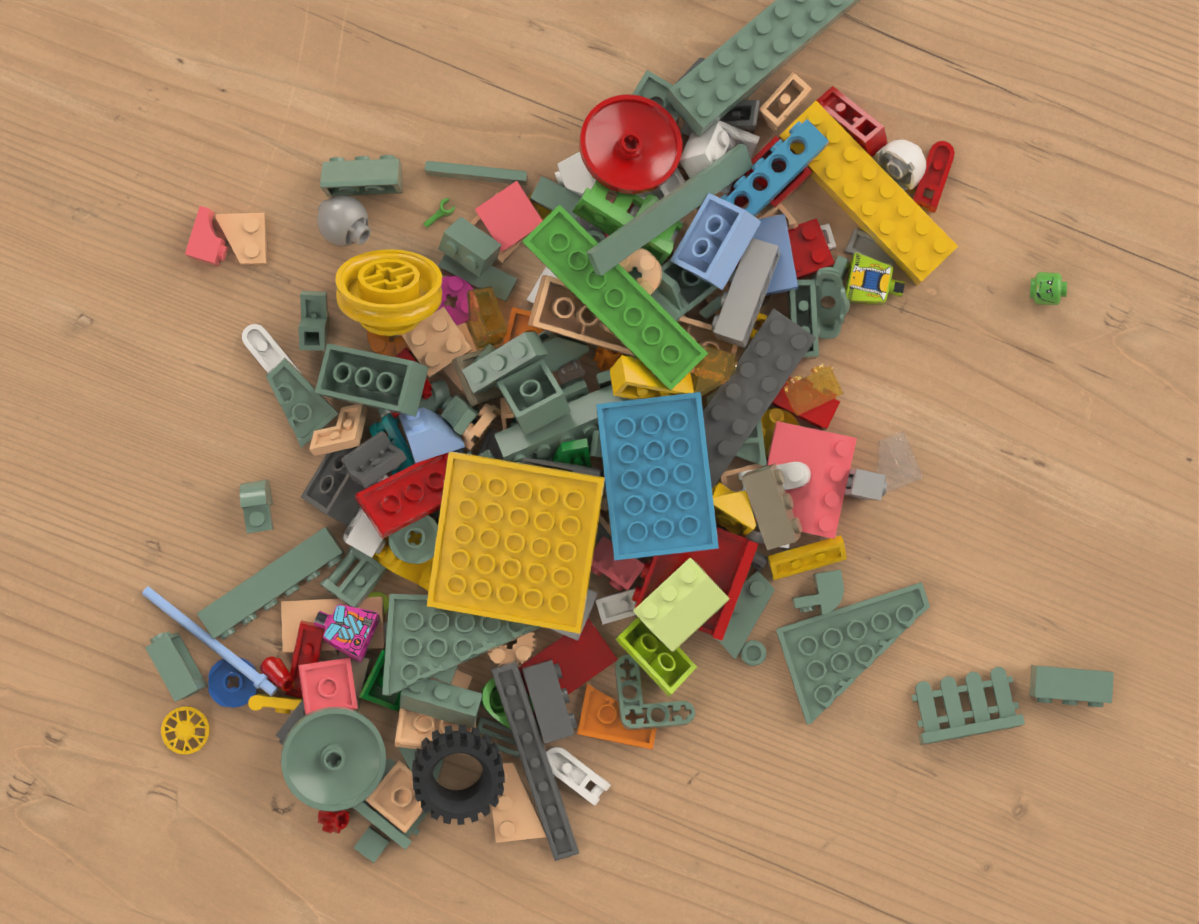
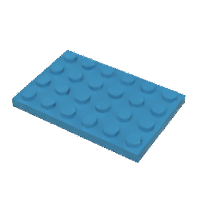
M701 392L596 404L614 560L719 548Z

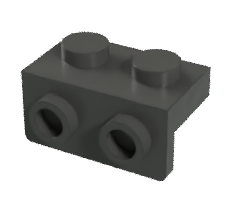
M381 431L344 456L342 463L351 479L366 488L377 483L379 478L387 472L397 469L400 463L407 458L401 449L390 443L386 433Z

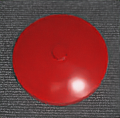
M617 95L603 100L589 112L581 128L579 150L586 169L600 184L619 193L642 194L659 188L673 175L682 155V137L674 118L660 104L643 96Z

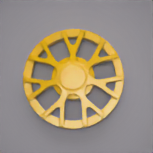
M190 706L178 707L169 712L161 726V736L165 745L171 751L183 755L192 754L200 750L206 744L210 734V725L206 716L197 708ZM186 710L187 720L181 721L179 711ZM195 714L201 717V720L196 725L190 721ZM170 717L178 723L175 728L167 725ZM196 728H205V736L195 735ZM175 731L176 738L169 741L166 733ZM192 738L199 744L194 749H192L188 741ZM178 740L185 741L183 750L176 748Z

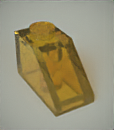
M492 286L469 290L467 292L468 320L476 348H483L489 343L492 346L500 344L508 330Z
M701 346L708 355L695 366L692 377L694 393L701 392V396L728 381L730 376L734 375L737 368L736 354Z

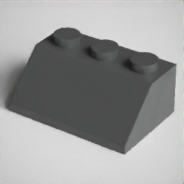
M357 447L326 454L301 498L326 515L347 526L355 517L360 507L355 499V494L370 487L364 488L353 481L342 463V458Z

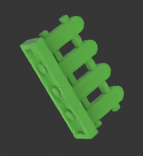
M596 180L591 189H585L582 194L583 196L577 202L572 212L610 236L658 202L659 199L653 194H649L643 199L636 194L616 192L618 194L614 202L611 203L605 199L609 188ZM631 203L640 207L635 217L627 213ZM677 221L641 248L652 253L651 255L662 265L674 248V242L670 240L674 231L679 232L683 224Z

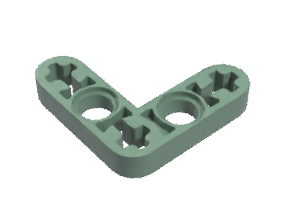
M623 655L618 659L615 665L620 721L624 728L628 730L677 727L688 725L693 720L695 709L687 701L643 704L639 664L630 655ZM624 661H628V664L634 667L630 670L629 676L630 679L635 677L636 681L627 680L621 682V679L625 680L626 678L625 669H620ZM625 686H632L636 689L637 695L634 699H627L623 696L622 690ZM681 707H684V710L689 711L690 714L686 716L685 720H682L680 715L673 716V721L669 722L670 712L668 708H672L671 713L679 712ZM643 710H647L646 721L648 724L643 723L644 718L637 719L635 724H631V721L625 718L629 715L630 711L634 713V716H642ZM652 710H662L665 719L662 722L653 721L650 716Z

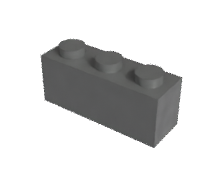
M552 659L523 667V673L544 744L574 735L573 729L577 728L574 714H568L565 704L570 703L566 688L561 689L558 679L563 678L559 663L553 664Z

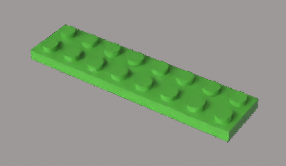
M560 204L522 241L670 391L708 355L620 264H617L602 276L596 275L586 252L596 246L598 242Z

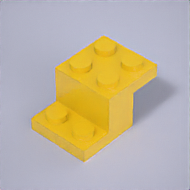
M414 530L411 531V537L408 539L409 543L414 542L416 545H419L422 534L420 532L415 533ZM389 536L383 538L386 541L383 549L379 554L374 553L371 558L395 574L429 591L434 556L424 563H407L394 555L389 545Z

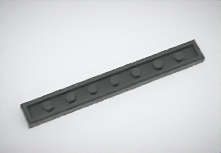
M517 661L493 667L491 671L554 860L557 861L579 854V848Z

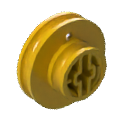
M396 249L365 252L347 260L336 273V301L340 310L349 318L360 322L362 327L369 332L378 335L395 336L414 330L420 321L435 313L442 302V274L439 267L430 259L414 252Z

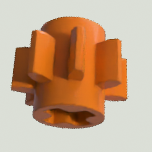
M598 346L593 361H596L597 367L604 372L610 370L621 355L626 356V354Z

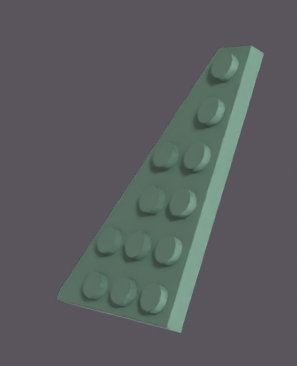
M922 582L835 609L827 614H820L775 629L807 725L813 723L866 668L882 655L930 607Z
M390 594L382 695H393L542 627L428 607V595Z

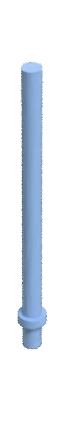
M149 586L144 589L142 595L253 681V686L257 689H263L270 696L275 694L278 688L267 680V676L264 673L259 674Z

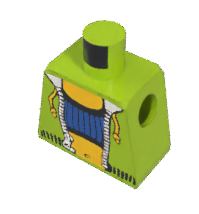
M855 252L851 257L845 292L850 304L883 305L887 301L888 294L902 297L905 282L891 279L892 266Z

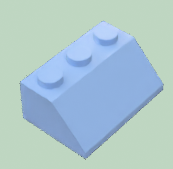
M708 193L670 261L723 290L761 221L746 210Z

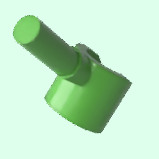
M449 198L443 199L439 210L423 223L426 228L442 216H451L454 213L455 206L451 210L443 208L449 202Z

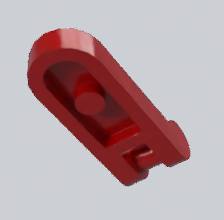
M938 141L931 146L926 157L925 173L917 184L912 198L918 206L928 208L927 211L935 213L955 155L953 146L947 141ZM924 190L933 192L931 199L923 196Z

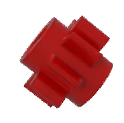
M319 810L318 823L323 824L322 831L339 834L348 825L350 813L345 810Z

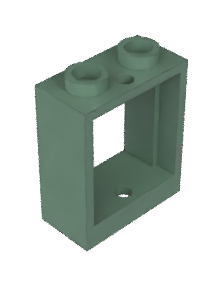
M169 631L166 633L162 632L150 639L152 644L146 646L145 649L175 702L186 699L208 686L179 633L170 634Z

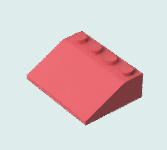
M776 421L766 466L775 463L780 465L790 462H802L809 467L811 478L805 486L785 490L786 494L789 493L792 497L794 517L800 520L802 532L835 539L857 438Z

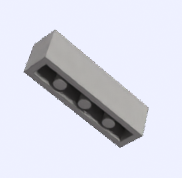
M755 238L751 239L740 258L738 268L735 267L730 276L732 284L729 292L725 291L722 296L721 306L723 307L721 313L716 315L713 320L712 330H714L713 333L716 339L746 348L781 255L779 246Z

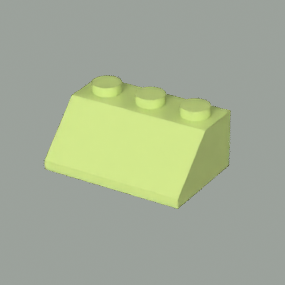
M689 558L636 607L633 612L651 632L674 652L730 599L697 562Z

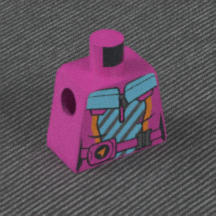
M338 604L332 615L319 611L314 625L326 629L323 639L327 644L355 661L362 663L379 624L380 617L378 612Z

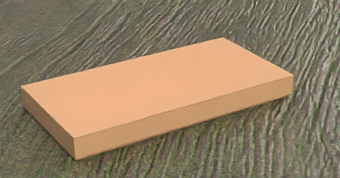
M366 597L358 608L378 612L380 617L379 624L368 649L385 648L383 597ZM340 599L281 601L283 652H294L301 620L314 623L319 611L332 615L338 604L348 605ZM325 640L323 641L322 651L337 650L327 644Z

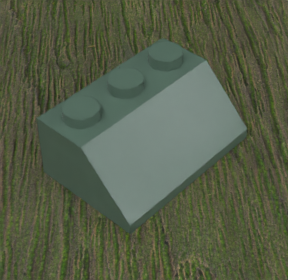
M382 155L380 159L370 160L368 156H358L353 161H345V158L342 157L329 158V162L322 163L320 188L327 197L337 195L403 193L402 164L399 159H395L394 155Z

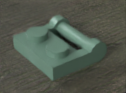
M350 546L346 557L328 579L324 578L320 585L348 606L358 608L386 574L387 569L370 556ZM355 560H360L340 587H337L336 584Z

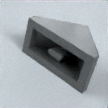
M741 101L719 121L753 134L756 128L760 101Z

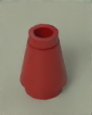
M270 656L262 662L260 666L261 674L264 673L269 682L283 691H288L294 686L295 680L281 658Z

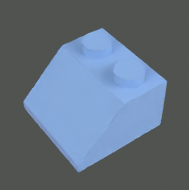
M424 407L419 408L416 417L404 414L399 415L415 463L465 447L460 434L453 430L452 425L441 415Z

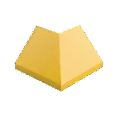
M718 483L712 491L716 524L720 527L724 526L727 528L726 530L745 537L756 527L747 492L735 493L721 483Z

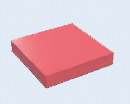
M515 181L475 209L493 239L502 244L500 248L502 252H505L526 238L543 221L518 181Z
M350 657L298 665L305 715L325 707L358 709Z

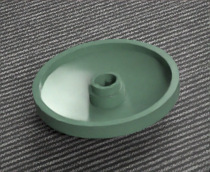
M325 707L312 711L302 717L290 729L281 751V769L290 791L304 804L323 811L345 810L363 802L379 785L386 765L385 745L375 725L361 713L345 707Z

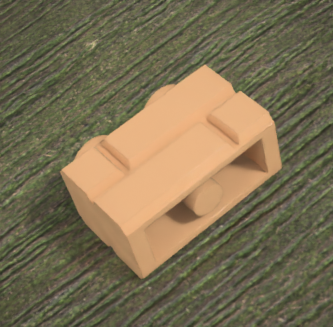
M792 72L758 111V118L776 132L799 107L800 103L809 96L812 89Z

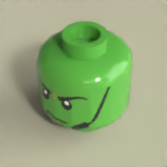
M1038 272L1035 278H1031L1030 298H1034V302L1037 305H1058L1061 297H1066L1067 282H1062L1060 273Z

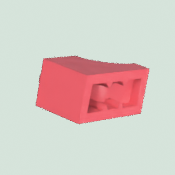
M200 206L185 255L198 261L219 266L220 261H224L226 258L228 247L225 246L226 242L218 238L213 226L214 212L209 208Z

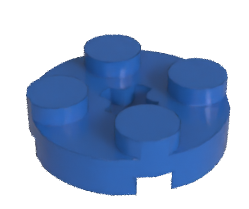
M239 657L257 671L256 667L249 660ZM225 659L219 660L209 671V694L221 706L232 708L244 706L258 692V689L253 686L254 682ZM230 675L233 678L239 677L238 683L240 686L238 688L235 686L232 688L228 687L230 683L228 677Z

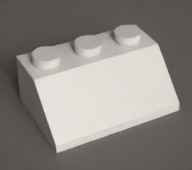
M386 474L379 478L378 482L388 478L389 476ZM359 507L342 538L347 544L373 557L374 553L379 554L386 541L380 537L362 508Z

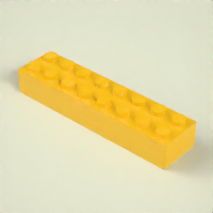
M815 101L778 138L784 142L791 135L789 130L798 121L803 123L808 119L829 141V144L807 165L812 171L811 177L864 232L870 235L875 243L895 261V264L916 285H919L958 246L838 122ZM795 142L791 145L790 150L794 154L799 155L804 152L805 147L802 143Z

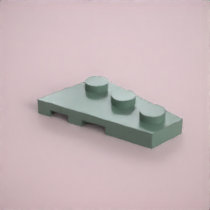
M285 357L266 374V378L301 448L312 439L314 431L321 430L338 414V411L322 395L315 393L314 386Z
M758 570L744 582L723 640H718L734 659L738 656L775 590Z

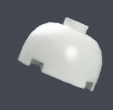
M903 139L893 140L886 144L876 153L874 158L877 164L904 191L907 188L913 189L920 182L926 170V160L921 148Z

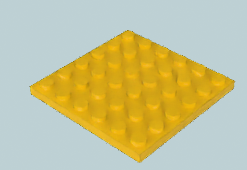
M449 452L427 606L580 634L605 478Z

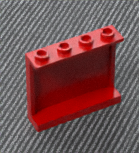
M716 527L719 547L717 549L652 556L650 563L645 562L640 575V577L644 578L642 586H636L631 601L635 602L634 608L638 607L689 558H692L730 599L697 629L722 641L757 550V541Z

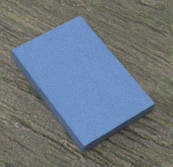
M785 214L758 219L761 223L752 238L777 245L781 252L766 295L799 289Z

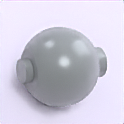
M337 195L324 200L319 205L317 225L321 235L328 242L337 246H349L354 243L362 245L368 240L371 229L368 227L367 211L357 199L348 195Z

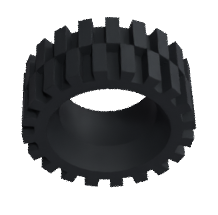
M452 725L445 726V733L440 734L437 729L432 732L431 741L425 737L421 742L422 749H416L415 760L412 761L413 790L417 802L421 801L422 810L426 813L430 809L431 818L438 820L440 815L443 816V823L451 824L452 819H457L458 825H465L464 818L469 817L472 823L476 822L480 812L484 817L490 813L489 805L491 804L496 807L499 803L498 795L502 796L504 792L503 783H505L503 762L496 743L491 744V738L486 733L480 737L479 729L472 727L471 732H467L466 725H459L458 731H452ZM451 754H467L478 760L483 767L482 774L476 783L466 789H447L441 786L433 776L434 768L438 762Z

